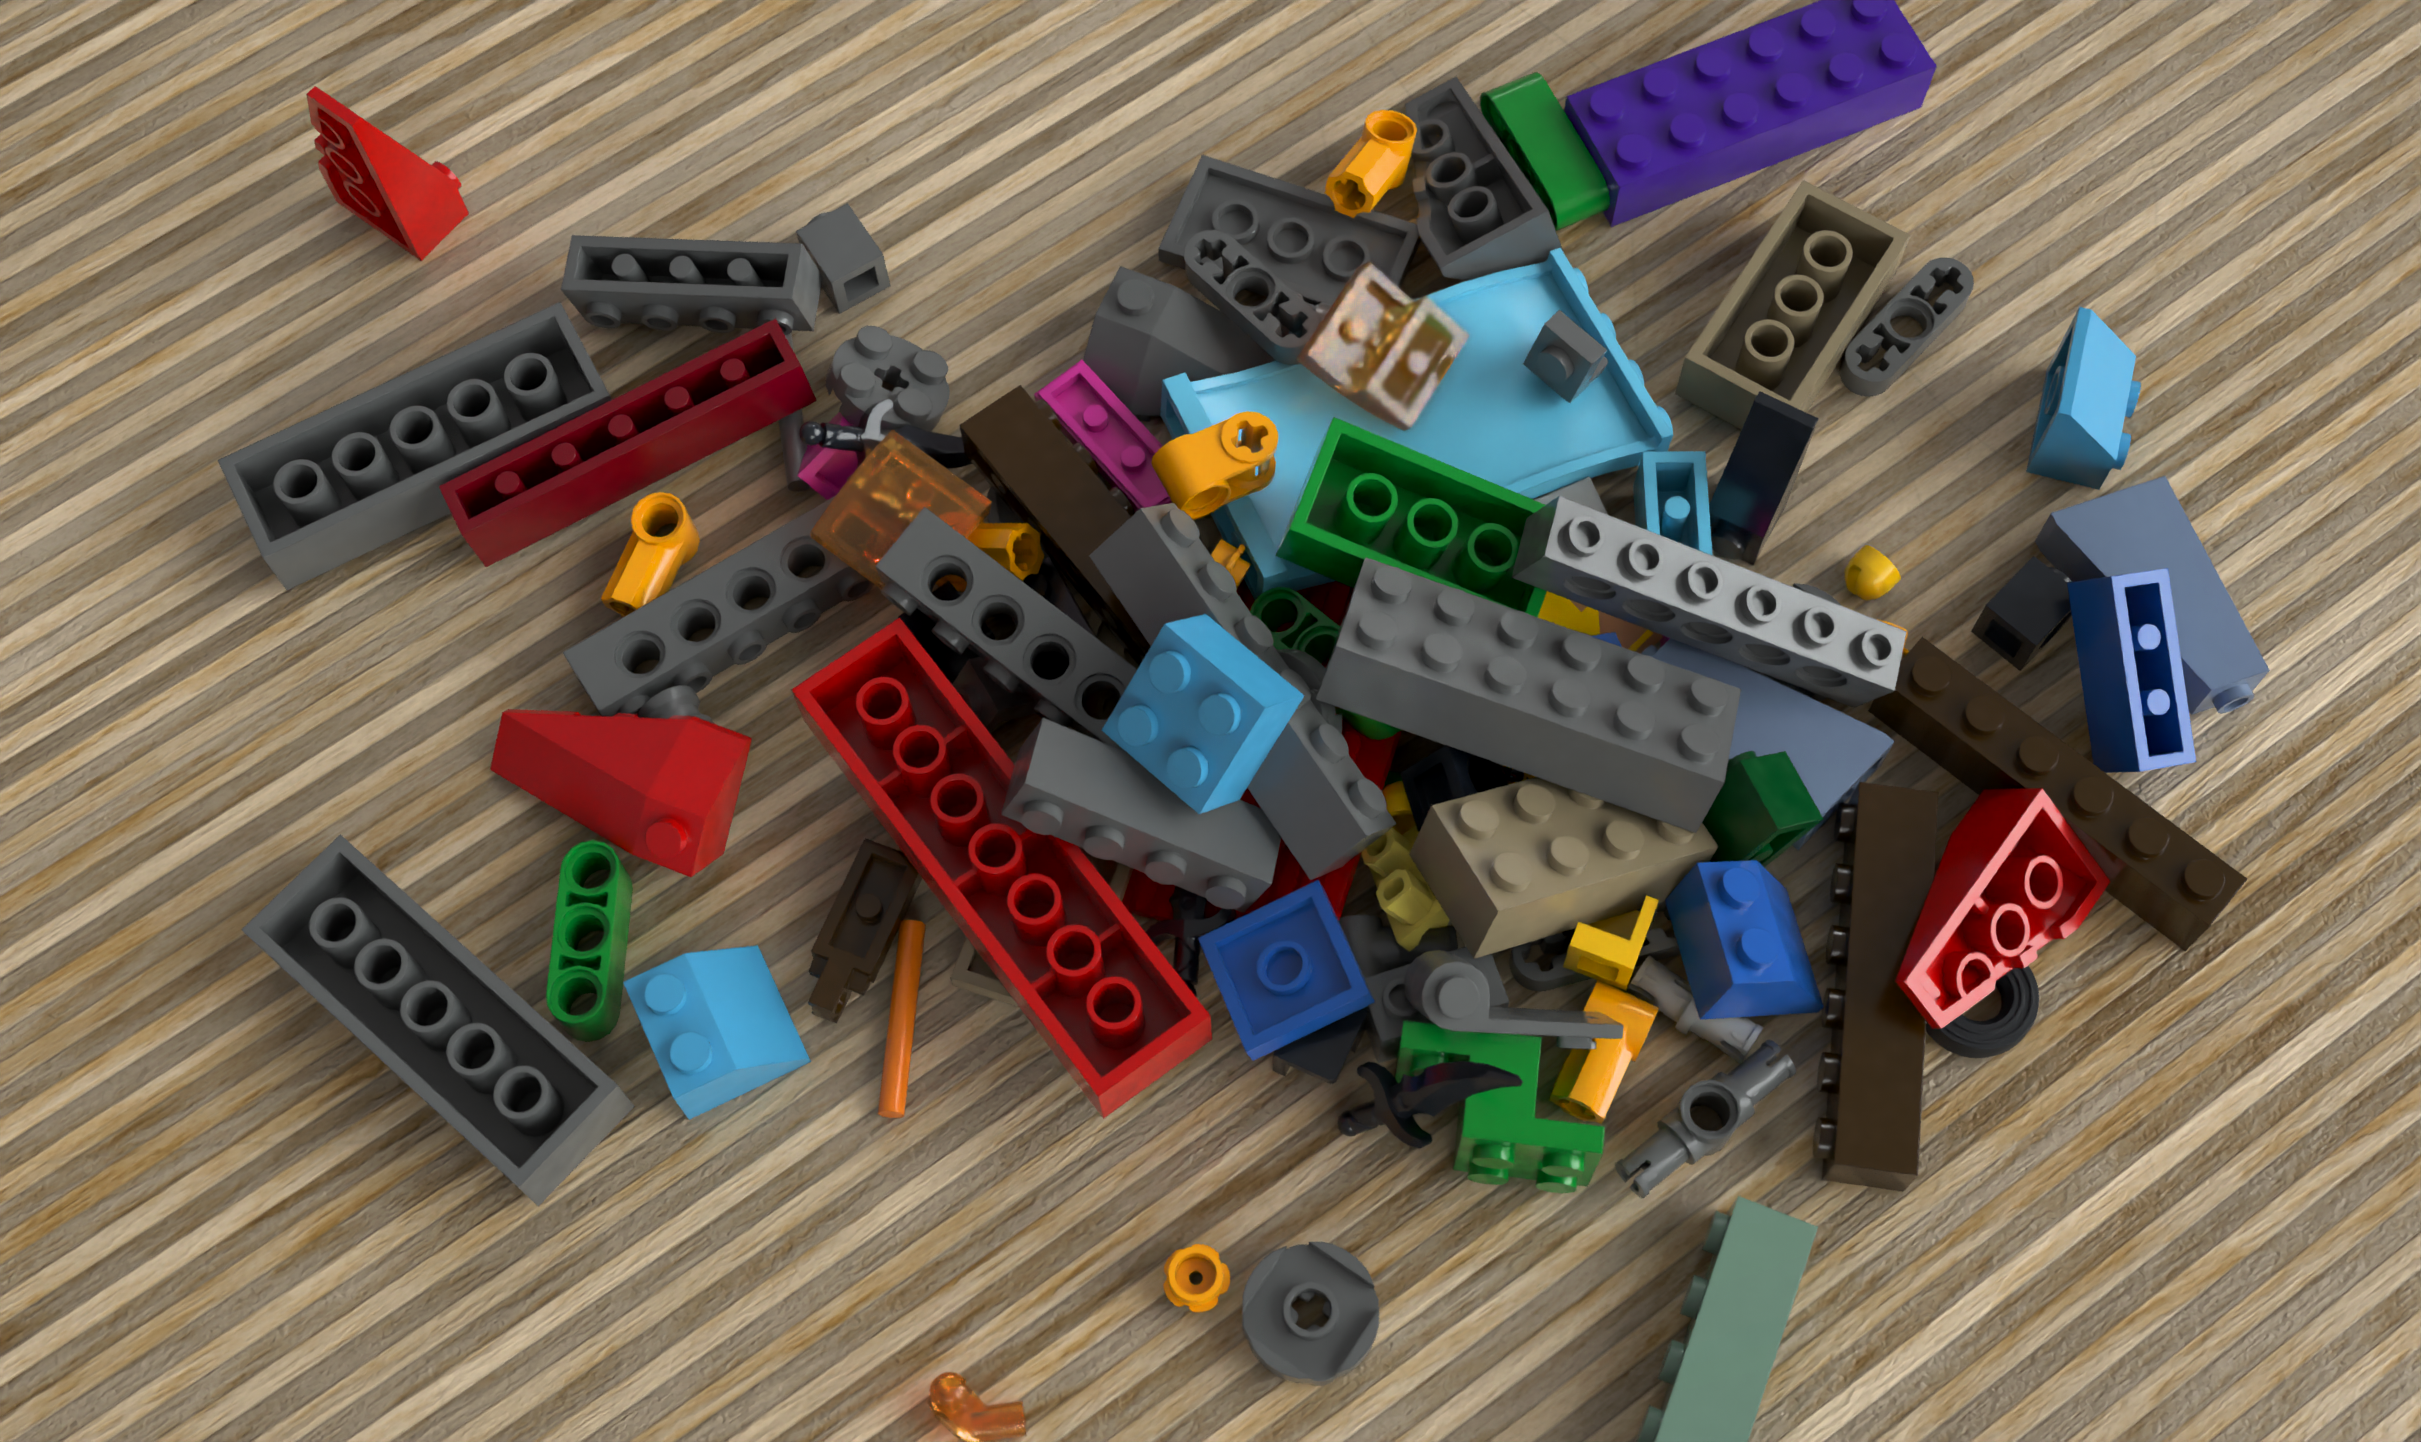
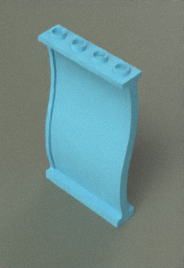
M1561 248L1550 251L1545 262L1503 270L1468 280L1409 302L1321 343L1315 356L1301 364L1287 365L1273 361L1236 373L1190 382L1185 372L1162 380L1160 415L1172 439L1196 433L1227 420L1237 413L1246 411L1258 412L1268 417L1276 425L1279 436L1277 450L1274 453L1276 461L1275 475L1271 483L1261 491L1251 493L1225 504L1210 513L1224 541L1236 548L1241 543L1246 546V550L1241 558L1249 562L1251 566L1244 577V581L1254 600L1262 593L1276 587H1287L1298 591L1335 581L1275 556L1318 446L1333 417L1530 499L1540 497L1587 477L1593 478L1606 473L1639 466L1642 451H1668L1673 438V427L1667 412L1661 406L1655 405L1644 387V378L1638 364L1632 359L1628 360L1616 340L1612 321L1605 313L1599 312L1589 296L1587 282L1583 273L1578 268L1571 266ZM1558 310L1562 311L1607 349L1604 357L1607 358L1608 364L1604 371L1570 404L1523 365L1543 325ZM1242 429L1238 431V441L1241 440ZM1258 466L1255 470V476L1258 475Z

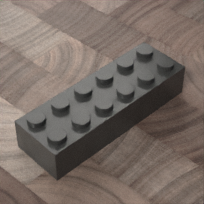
M558 302L218 459V463L263 559L285 589L289 590L450 514L448 505L440 491V485L612 399L561 302Z
M1365 557L1346 607L1316 700L1696 833L1725 781L1741 689Z
M341 834L241 929L538 1207L635 1107L610 1077Z

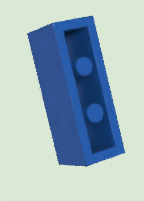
M2168 568L2067 583L2093 764L2105 773L2141 772L2195 763L2196 756Z

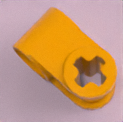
M1246 411L1237 413L1231 418L1201 431L1186 434L1167 442L1155 453L1151 464L1172 503H1175L1178 509H1181L1193 520L1209 515L1225 504L1251 493L1261 491L1271 483L1275 475L1276 461L1274 453L1277 450L1279 435L1276 425L1268 417L1258 412ZM1242 429L1241 440L1238 441V431ZM1258 466V475L1255 476V470Z

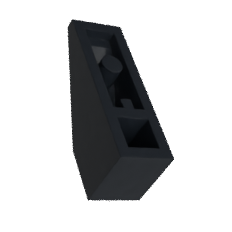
M1759 391L1709 504L1711 541L1714 552L1728 559H1741L1751 565L1755 564L1785 509L1819 418Z

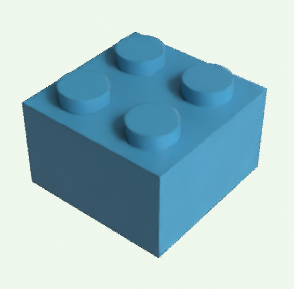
M1207 614L1163 625L1101 731L1194 811L1202 814L1240 800L1305 695Z

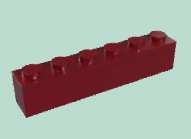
M775 318L440 485L439 488L461 535L485 567H488L816 402L817 399L798 358Z

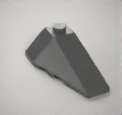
M1457 77L1405 104L1406 116L1415 123L1417 128L1411 155L1415 173L1413 189L1419 218H1416L1418 234L1444 277L1472 280L1503 270L1545 262L1550 251L1558 248L1562 249L1548 209Z
M1122 266L1119 267L1095 314L1083 361L1139 421L1149 422L1150 416H1161L1163 379L1185 372L1190 382L1236 373L1276 361L1220 310L1174 285Z

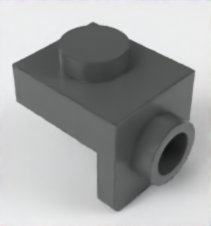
M1558 310L1543 325L1523 365L1570 404L1604 371L1608 364L1607 358L1604 357L1607 349L1562 311Z

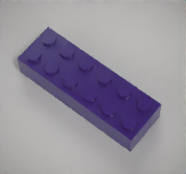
M1820 0L1566 97L1564 112L1606 181L1610 196V207L1603 214L1610 226L1613 227L1922 107L1937 66L1895 0Z

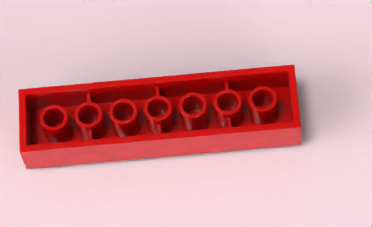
M900 617L791 689L804 722L1103 1119L1212 1040L1210 1014L1077 845L1055 836L1032 832L1022 823L1001 815L1014 770V763Z

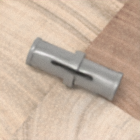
M1650 955L1643 962L1626 990L1631 995L1633 994L1639 999L1659 1007V1011L1677 1022L1675 1029L1687 1035L1691 1031L1719 1048L1739 1064L1742 1063L1763 1030L1762 1026L1757 1025L1746 1017L1700 1020L1689 981L1678 976Z

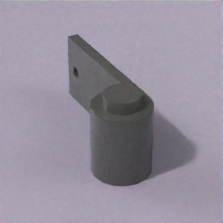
M1434 950L1423 953L1414 959L1405 975L1404 989L1409 1003L1440 1028L1460 1032L1557 1036L1556 1047L1596 1049L1597 1042L1592 1041V1038H1623L1624 1025L1601 1012L1490 1007L1489 984L1482 972L1450 952Z

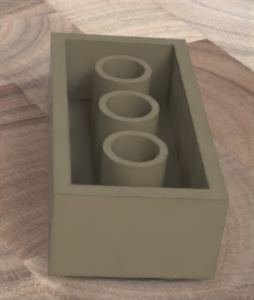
M1803 180L1686 355L1675 394L1741 430L1759 391L1807 413L1845 354L1847 346L1855 338L1896 274L1911 235Z
M1535 777L1431 805L1409 855L1470 954L1476 959L1575 929L1578 922L1588 925L1641 909L1646 895L1658 899V903L1664 902L1697 862H1710L1718 845L1703 823H1701L1698 831L1694 833Z

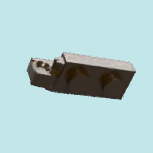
M867 838L863 841L811 950L813 961L809 972L811 976L819 978L808 1001V1005L812 1007L813 1015L837 1024L851 996V992L853 991L864 996L870 986V982L874 983L899 930L900 923L903 921L922 880L920 874L903 852Z

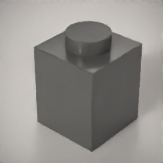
M848 203L832 212H824L815 216L806 226L796 231L799 243L804 245L823 276L821 288L839 314L890 287L884 255Z

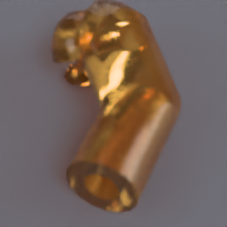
M956 1372L941 1373L931 1382L928 1400L930 1410L934 1418L959 1441L986 1442L1027 1436L1023 1400L986 1405L966 1385V1379Z

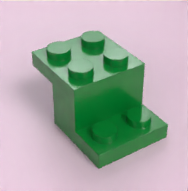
M1403 1021L1395 1070V1079L1398 1083L1404 1074L1410 1077L1418 1076L1423 1073L1426 1067L1439 1063L1459 1061L1490 1064L1519 1075L1523 1081L1522 1085L1518 1087L1497 1088L1471 1095L1459 1101L1453 1170L1468 1172L1467 1178L1469 1180L1489 1185L1506 1184L1509 1177L1536 1180V1188L1553 1193H1572L1577 1190V1185L1588 1186L1603 1155L1605 1126L1535 1118L1542 1037L1520 1034L1460 1032L1440 1028L1436 1024Z

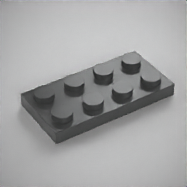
M1202 155L1158 251L1160 262L1186 270L1183 251L1187 241L1193 235L1204 230L1223 231L1234 238L1292 291L1300 293L1305 302L1313 305L1321 302L1334 305L1335 320L1358 327L1392 310L1421 239L1418 234L1417 224L1374 210L1370 213H1359L1353 219L1335 211L1334 203L1328 195ZM1207 256L1201 259L1202 265L1205 262L1212 261L1223 270L1222 257L1215 261L1210 260ZM1223 270V273H1224V281H1225L1226 278L1228 277V275L1225 274V272H1224V270ZM1258 287L1244 289L1265 297L1269 296L1265 290Z

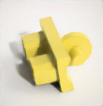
M1416 825L1404 835L1391 828L1361 853L1364 863L1371 870L1377 887L1376 896L1381 909L1388 916L1396 941L1409 952L1419 945L1421 937L1429 928L1446 927L1449 923L1448 916L1409 855L1419 834Z

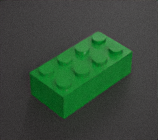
M1333 417L1318 446L1275 556L1352 588L1355 586L1364 559L1367 557L1538 617L1547 591L1514 579L1512 574L1526 518L1544 507L1545 504Z

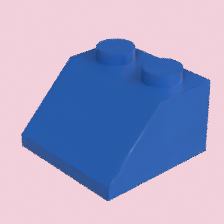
M1757 860L1697 862L1665 899L1699 1019L1818 1013L1824 1006L1787 889Z

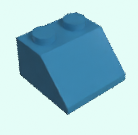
M2078 308L2047 368L2026 472L2099 490L2111 469L2121 470L2125 463L2130 447L2131 434L2122 432L2124 418H2130L2135 410L2141 383L2132 380L2136 355L2091 309Z
M758 945L684 953L623 982L670 1092L689 1120L811 1062Z

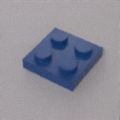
M1319 880L1198 938L1245 1052L1253 1061L1375 1003L1329 898Z

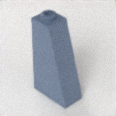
M2166 476L2061 509L2049 515L2035 542L2040 552L2056 569L2063 572L2071 582L2168 568L2188 708L2191 715L2214 707L2220 714L2227 713L2244 706L2255 697L2252 691L2270 670Z
M1670 638L1659 650L1655 646L1650 645L1641 653L1741 689L1728 760L1747 751H1754L1757 757L1786 751L1823 817L1820 823L1792 845L1798 851L1837 812L1839 803H1845L1853 795L1859 782H1866L1884 762L1895 742L1886 733L1749 668Z

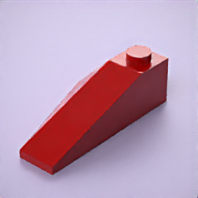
M314 86L306 95L311 124L320 133L314 140L315 148L324 155L318 161V166L335 200L422 261L469 214L458 191L462 187L461 182L444 164L435 161L430 165L327 93Z
M508 709L502 712L490 770L630 854L693 877L724 854L752 738L695 716L673 715L669 718L638 717V714L617 713L614 716L580 715L579 712Z
M2043 788L1983 790L1949 838L1895 980L1931 1028L1942 1029L1993 992L1996 981L2013 968L2027 967L2038 959L2036 952L2053 939H2065L2076 931L2111 882Z

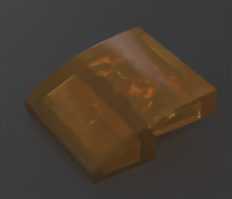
M1367 262L1357 267L1296 360L1353 403L1385 422L1405 431L1412 427L1470 335L1427 296L1413 301L1372 263Z
M892 429L838 492L811 530L810 537L882 590L886 584L881 581L875 566L924 507L967 539L990 514L992 501Z

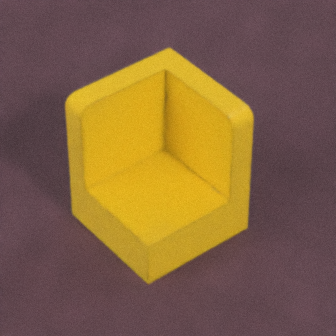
M1646 895L1641 911L1634 910L1588 925L1578 922L1563 967L1626 990L1659 900Z

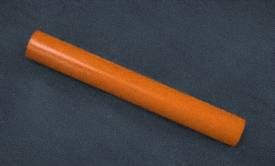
M903 920L899 927L878 1115L888 1118H902L905 1115L926 929L925 923L916 920Z

